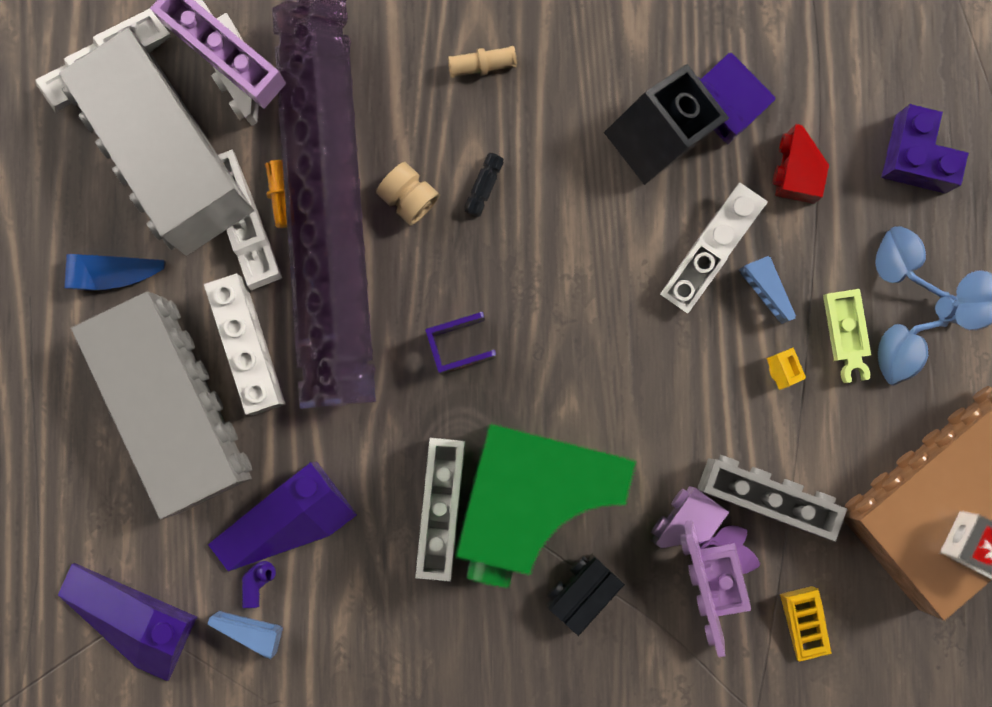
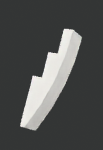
M150 9L93 36L94 44L64 58V66L35 80L37 87L55 112L72 104L62 90L66 84L59 75V72L129 27L149 52H152L170 38L168 30Z
M229 150L218 156L254 209V212L226 231L233 252L238 257L246 284L250 290H254L282 279L238 160L234 151Z

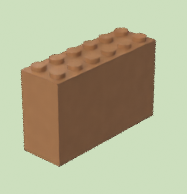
M986 386L973 396L975 401L966 409L962 407L953 412L947 418L949 423L941 430L935 429L922 439L923 445L915 452L911 450L902 455L896 461L898 466L889 474L887 472L882 473L876 477L870 484L873 488L863 496L858 494L845 504V508H847L843 519L917 609L944 621L992 581V579L940 553L960 511L979 514L992 521V387Z

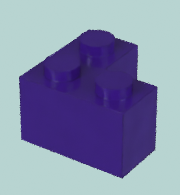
M909 104L895 116L881 178L946 194L961 186L968 152L936 145L943 112Z

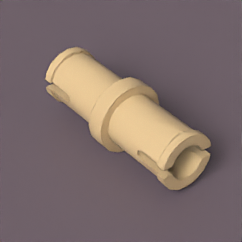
M514 46L489 51L480 48L477 49L476 53L448 56V65L451 78L480 73L482 76L488 75V71L516 68L517 59Z

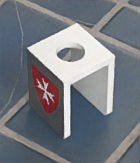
M960 511L940 553L992 579V521L979 514Z

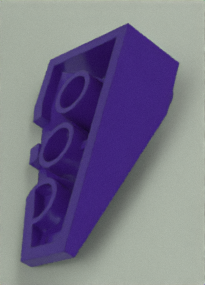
M317 461L310 462L208 545L227 571H231L331 536L357 514Z
M76 563L71 564L58 593L62 600L136 668L163 680H170L197 616Z

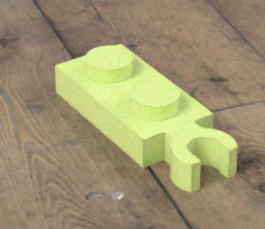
M860 289L823 295L834 361L844 360L845 364L841 370L843 383L852 382L851 371L853 369H857L860 372L861 381L869 380L870 370L862 361V357L871 355Z

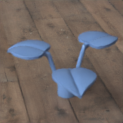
M901 226L892 227L885 234L876 254L877 272L883 280L889 283H900L908 276L911 281L938 295L940 299L936 303L935 311L939 320L914 326L911 330L905 325L895 324L884 333L878 347V363L884 378L893 386L917 375L927 362V342L922 336L917 335L918 332L940 326L947 327L949 322L958 324L968 330H979L992 324V273L980 270L969 273L959 283L956 290L957 296L938 289L914 274L913 271L920 268L926 260L925 247L917 234Z

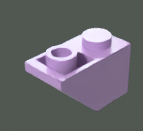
M689 486L687 491L681 489L673 499L671 505L675 508L667 518L662 516L655 524L651 532L655 536L651 541L660 548L681 545L680 534H685V521L693 520L698 542L709 541L729 512L697 488Z

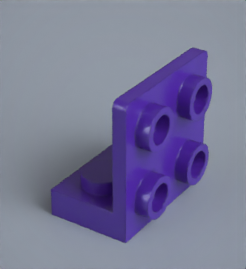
M728 53L700 79L729 117L728 120L714 130L727 145L775 101V96L733 53Z

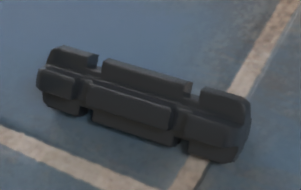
M488 153L483 163L484 169L481 168L471 190L472 197H468L464 206V211L469 215L480 217L485 207L484 201L488 200L498 175L496 173H500L504 164V159L497 154Z

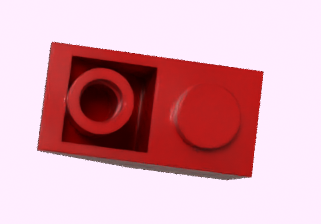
M795 124L787 133L782 135L779 145V153H783L781 166L777 165L772 184L777 186L775 196L814 204L823 198L829 164L803 125Z

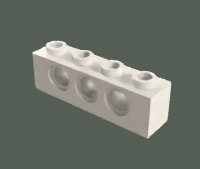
M236 273L204 284L245 414L256 415L286 405L245 278Z
M430 438L415 578L451 581L465 441Z

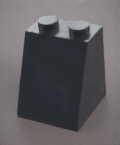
M686 64L644 92L604 134L642 183L646 185L722 125L729 117L689 65Z

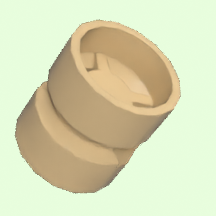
M402 162L383 179L376 190V194L389 206L396 205V213L412 226L428 213L439 199L440 194L428 182H419L420 175L407 162Z

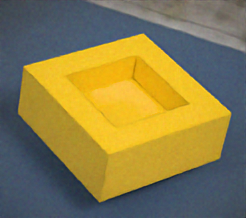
M794 347L766 358L769 364L770 375L776 381L779 390L806 379Z

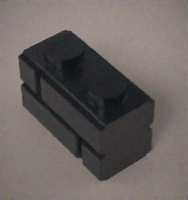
M593 554L588 559L584 555L581 556L571 567L570 571L573 575L565 584L559 581L547 594V597L550 599L547 603L548 609L577 636L587 628L625 585Z

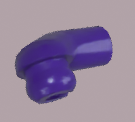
M268 561L258 562L243 575L242 608L259 607V589L269 581H272L276 576V569L272 563Z

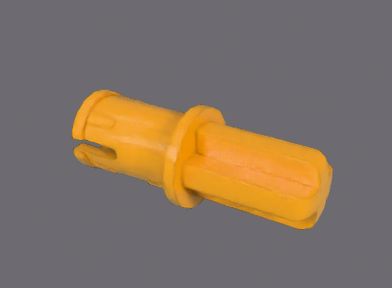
M271 160L270 163H265L269 191H267L266 195L267 198L272 200L275 226L277 228L291 227L293 225L290 197L294 193L290 189L288 181L287 162L285 160Z

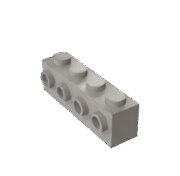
M720 455L718 460L708 458L697 488L699 491L836 542L847 508L836 505L835 497L816 491L815 496L802 492L804 486L787 479H784L783 483L780 484L770 480L771 473L752 467L750 472L738 468L739 461Z

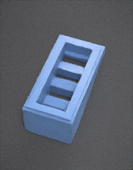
M764 257L739 269L741 275L781 324L795 319L796 315L771 257Z
M218 611L209 617L207 624L269 659H272L277 653L283 630L280 625Z

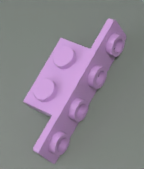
M693 520L685 521V534H680L681 545L684 555L690 554L693 564L689 565V574L692 585H699L701 595H697L700 615H707L709 625H705L709 646L715 645L718 657H724L725 641L718 616L751 611V604L736 545L732 543L700 549Z

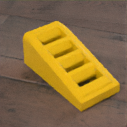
M810 586L780 594L797 661L801 662L832 654L819 589ZM806 602L810 603V608L796 611L795 605ZM813 615L814 620L798 624L797 618ZM816 627L817 633L801 637L800 631ZM820 641L821 646L803 649L804 643Z

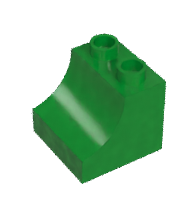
M490 424L456 556L470 560L467 577L484 584L509 588L514 571L530 575L543 545L565 522L580 513L594 508L626 505L636 461Z

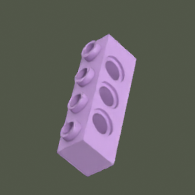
M157 0L150 8L165 27L263 109L285 86L286 82L275 67L196 1Z

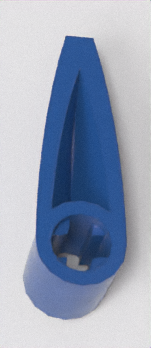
M66 254L64 288L95 291L128 286L145 280L165 268V260Z

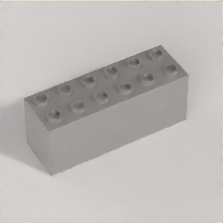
M129 27L59 72V75L66 84L62 88L64 94L74 106L78 104L82 110L78 114L79 118L90 132L95 131L99 137L95 141L96 145L106 158L109 159L111 157L116 164L112 170L123 185L128 184L133 191L129 197L141 213L145 211L151 219L147 222L150 231L158 240L163 239L171 250L177 248L187 256L254 212V209L155 58Z
M146 291L71 327V330L159 519L179 515L251 480L249 471H252V466L247 455L244 452L240 453L234 442L238 440L234 427L229 421L225 423L220 412L223 409L222 401L215 391L211 392L206 380L209 379V374L201 361L197 362L192 353V349L195 348L194 342L186 330L182 331L177 321L181 316L175 303L172 300L168 301L162 296Z

